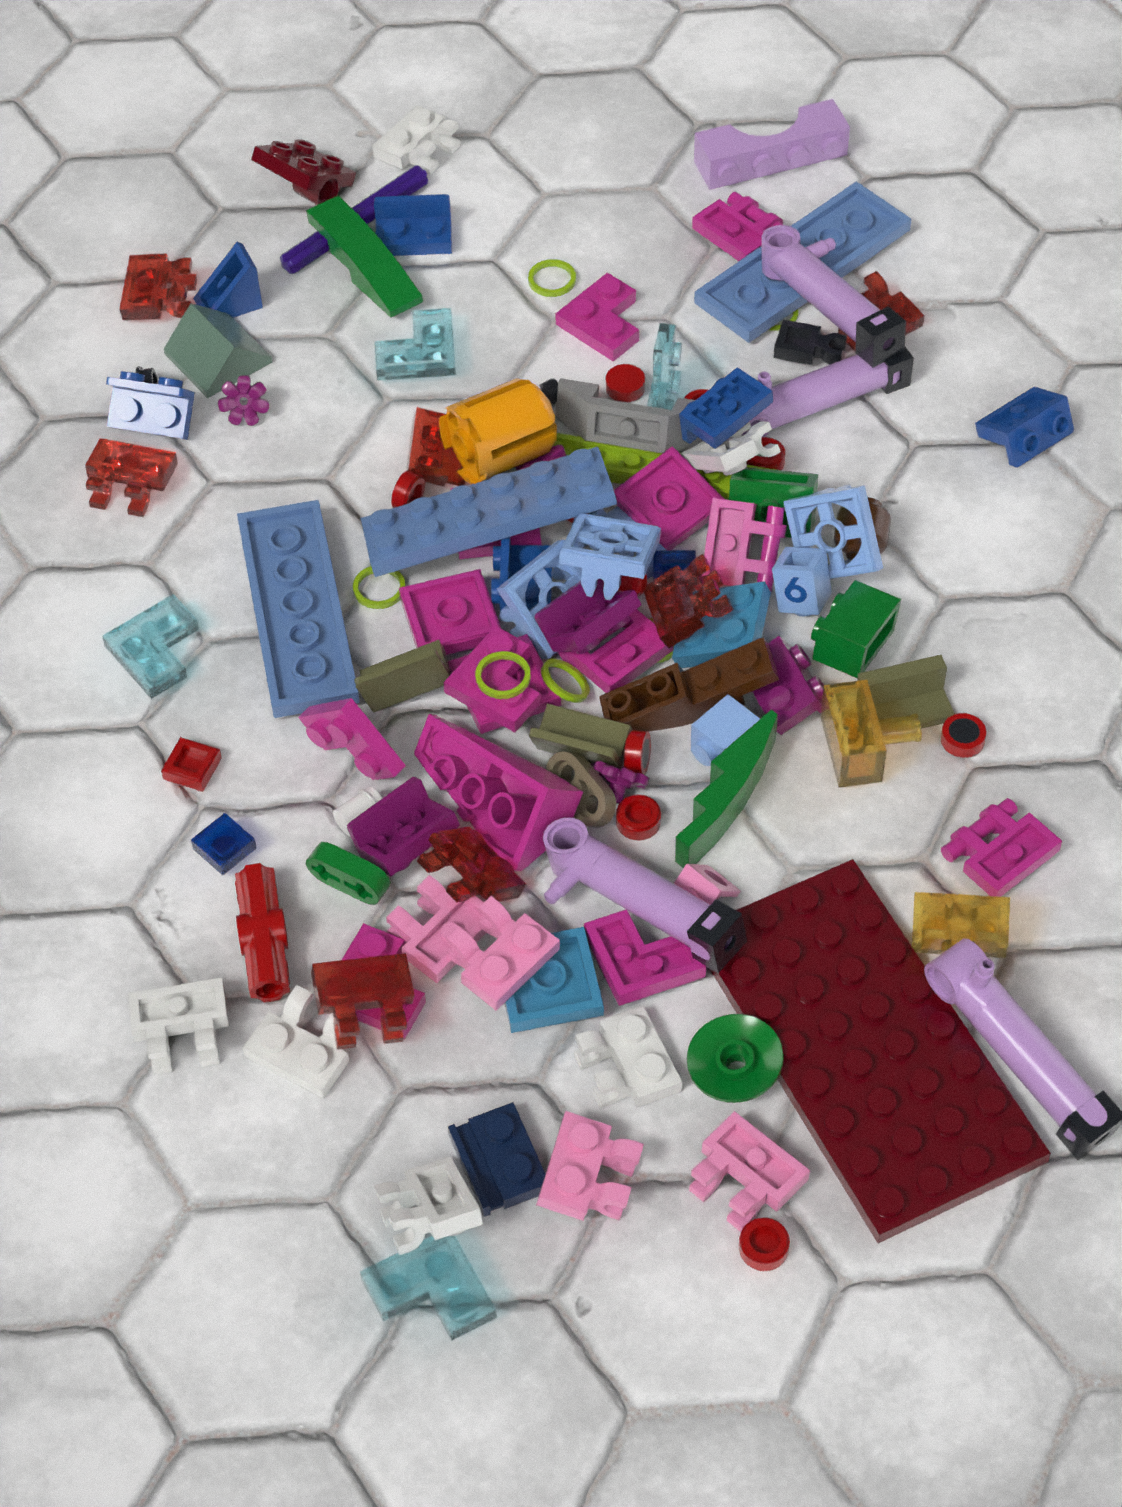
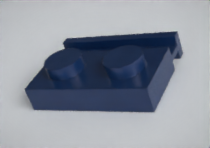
M514 1102L469 1118L468 1123L456 1127L455 1124L448 1126L450 1140L483 1217L491 1215L490 1211L504 1207V1209L539 1197L545 1171Z

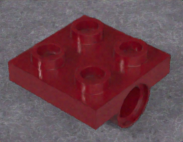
M296 139L294 143L272 141L271 145L255 146L251 158L255 163L293 183V191L316 205L336 197L340 188L352 187L356 172L343 166L344 161L333 155H323L316 151V146L313 143L301 139Z

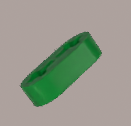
M320 842L305 863L310 873L321 882L369 905L377 904L391 884L389 877L378 866L328 842Z

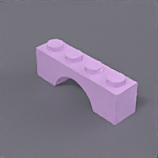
M833 99L799 107L795 123L787 130L775 135H750L735 129L730 124L696 132L694 163L709 190L846 156L848 153L850 126Z

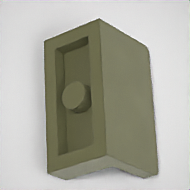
M436 640L359 670L360 676L356 677L354 681L357 690L374 713L444 686V681L451 675L445 649L440 640Z
M941 654L858 673L855 701L872 739L876 740L940 725L948 717L955 714L944 690L947 666Z
M547 704L540 728H531L529 738L538 750L554 754L562 751L578 753L584 756L591 764L601 761L621 770L626 739L633 729L628 724Z

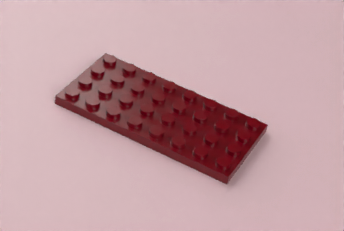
M854 859L736 910L743 916L747 942L719 973L712 969L710 971L737 1014L758 1018L768 1024L777 1034L783 1050V1066L777 1080L878 1244L1049 1162L1050 1151L952 1005L943 1001L930 987L924 972L925 965Z

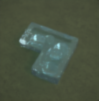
M451 308L413 310V339L375 341L377 381L456 375Z
M664 323L659 325L653 350V381L647 406L672 410L675 400L671 399V394H679L681 371L675 370V366L679 367L682 342H675L676 325Z
M172 594L104 634L102 638L106 649L152 699L187 678L185 666L168 648L197 632L199 627L197 619Z
M433 1236L423 1240L415 1250L402 1255L396 1253L360 1271L361 1281L383 1321L429 1299L452 1341L497 1318L496 1309L456 1236H447L438 1240H434Z

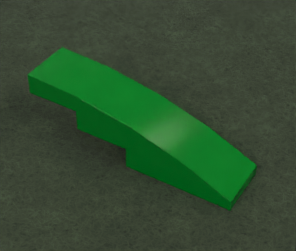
M339 195L306 210L309 224L328 240L330 253L349 269L352 283L390 318L423 302L422 294L400 263L366 222Z
M773 710L765 714L711 761L710 785L693 799V822L683 829L675 839V862L682 868L686 864H697L719 842L744 809L763 775L776 741L778 714Z

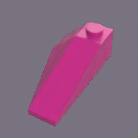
M435 714L428 715L414 751V755L438 788L446 790L459 808L456 812L465 822H470L480 835L478 842L483 849L515 871L522 872L546 851L543 842L544 831L555 820L573 818L583 791L556 774Z

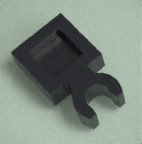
M783 319L774 345L773 358L812 365L814 357H817L830 365L842 360V351L846 349L847 336L841 333L821 335V326Z

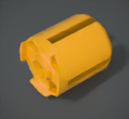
M515 378L445 407L447 409L446 415L439 417V429L444 448L453 447L459 462L463 466L457 473L470 484L482 482L547 454L557 441V425L551 402L537 385L525 379Z

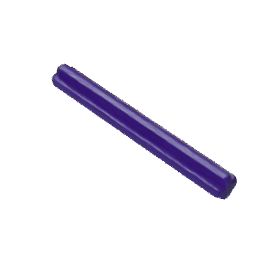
M415 165L353 206L352 209L368 225L375 220V197L411 196L428 184V174L425 169L423 170L419 165ZM318 231L314 232L280 256L282 268L289 274H295L329 251L328 240Z

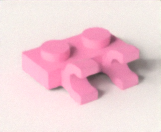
M429 875L417 886V892L422 895L417 900V905L434 916L423 926L398 905L386 917V921L391 925L387 933L405 940V945L402 947V957L435 983H438L456 965L447 957V951L451 946L446 943V938L458 926L470 934L476 943L486 934L479 927V921L483 916L478 912V907L484 902L465 887H462L453 895Z
M490 896L478 907V912L483 916L479 921V927L491 936L496 937L497 940L483 952L479 949L472 936L458 926L446 938V943L451 946L447 951V957L457 965L465 968L461 973V983L497 1011L560 950V940L526 913L515 922L511 919L505 907L494 897Z
M565 1111L536 1205L582 1221L587 1214L588 1208L599 1211L610 1218L620 1220L622 1211L627 1206L632 1187L615 1182L596 1183L600 1166L610 1167L621 1174L632 1177L635 1166L639 1163L644 1144L629 1139L610 1140L609 1135L612 1126Z
M734 1111L703 1141L701 1152L707 1158L702 1160L692 1170L691 1176L696 1180L690 1184L689 1191L705 1202L717 1189L727 1173L740 1182L745 1188L730 1200L729 1206L733 1210L727 1215L726 1221L741 1232L748 1222L755 1219L765 1203L777 1212L808 1181L810 1170Z

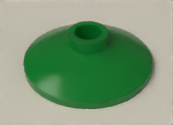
M744 1014L724 1015L707 1022L695 1033L687 1050V1067L692 1081L705 1095L721 1102L740 1103L761 1096L777 1081L783 1066L782 1045L775 1031L762 1020ZM736 1061L745 1064L744 1067L736 1070L728 1068L731 1063Z

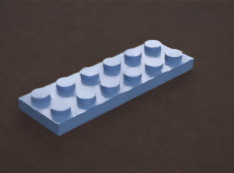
M856 181L791 225V227L800 233V243L804 247H808L820 240L834 239L836 243L835 249L819 259L843 278L910 231L911 218ZM762 246L694 292V303L748 343L808 302L783 280L770 279L762 272Z
M597 446L590 449H579L570 455L551 461L536 462L528 468L515 472L500 473L488 480L472 485L457 486L449 492L429 498L421 497L409 504L393 509L378 510L369 516L361 518L370 564L374 576L378 577L577 517L580 513L586 514L616 505L617 500L599 447Z
M319 500L238 513L237 518L274 718L301 714L309 706L352 698L355 703H360L359 693L354 681L355 673Z

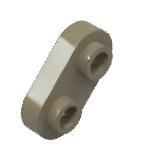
M565 751L554 754L547 762L545 769L583 791L573 818L583 822L586 827L599 828L608 824L616 810V798L612 789L581 754ZM574 770L575 776H574V779L572 780V779H571V774H572V771Z

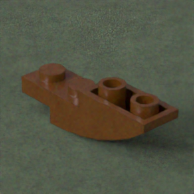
M762 637L685 671L678 663L672 664L599 696L605 719L631 725L633 730L651 732L692 724L727 694L745 706L743 695L778 681L779 676L770 645Z

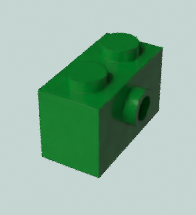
M746 467L732 474L730 478L729 500L756 504L754 521L766 522L768 506L785 508L783 501L816 493L819 474ZM816 508L809 515L806 523V533L812 531ZM784 511L782 525H786L785 537L791 538L786 512Z
M854 580L844 594L839 592L835 596L826 618L820 616L817 619L811 633V640L815 641L812 659L858 678V673H862L867 669L894 632L901 599Z

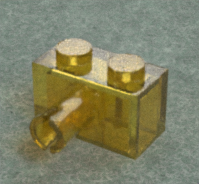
M868 680L824 685L820 717L838 787L882 782L887 753L885 745L921 741L922 733L918 714L879 719Z
M915 892L912 948L916 953L942 954L962 939H969L976 943L987 957L1006 958L1009 940L1010 897Z

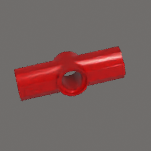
M261 863L245 865L243 870L235 873L237 902L240 915H236L241 954L245 956L250 998L259 999L263 1002L277 1001L283 995L290 992V979L285 949H289L283 908H279L274 868L266 867Z

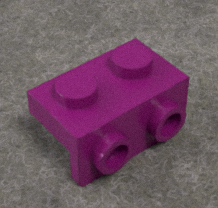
M598 579L597 587L592 597L586 596L581 581H579L538 611L534 617L553 652H576L577 654H583L595 648L600 643L598 638L605 632L619 629L631 620L629 615L642 606L634 590L617 591L611 600H606L603 592L604 581Z
M777 636L768 644L770 645L779 680L752 692L765 714L770 710L778 714L776 732L783 735L815 711H818L825 718L831 716L833 711L826 701L831 697V694L817 675L811 676L807 668L812 665V662L799 644H795L792 647L781 636Z
M411 777L349 822L347 830L360 858L378 866L391 877L395 873L406 869L414 859L429 848L444 841L448 834L460 826V823L453 810L429 798L421 779Z

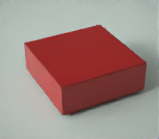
M180 737L161 770L163 780L203 792L222 759L220 749Z

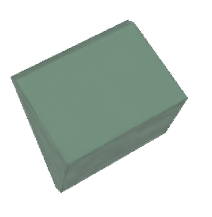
M190 303L164 347V354L207 399L222 391L221 387L226 381H231L235 384L240 375L249 376L273 363L272 357L228 313Z

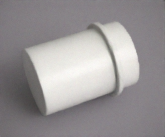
M369 786L365 790H359L356 796L333 810V816L341 830L351 837L347 830V824L380 801L382 796L375 788Z

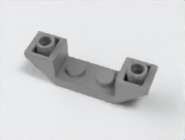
M562 378L558 382L556 419L586 441L657 453H664L672 446L677 451L686 450L703 442L699 437L690 444L682 439L679 413L684 410L687 404L695 400L678 398L673 409L668 410L598 398L599 384Z

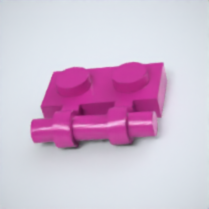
M737 192L730 194L727 204L718 199L692 217V229L737 261L742 260L762 246V234L766 229L776 225H783V220L774 213H766L759 208V203L750 196L743 197Z
M712 498L700 582L727 586L742 585L745 583L746 571L758 573L757 582L765 581L770 592H772L774 583L772 568L777 561L780 538H785L786 525H782L785 508L768 506L766 522L754 521L756 504ZM752 534L764 535L760 560L748 559Z
M1006 798L998 805H989L980 812V819L969 827L962 826L951 834V841L941 847L943 857L949 862L955 861L961 855L970 856L964 863L963 872L995 901L1057 854L1062 845V840L1030 812L1017 822L1011 818L1018 812V808L1009 798ZM990 833L999 834L998 837L988 844L982 840Z

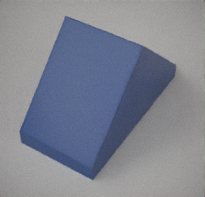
M237 241L193 297L196 305L228 313L232 318L263 308L257 268L242 243Z

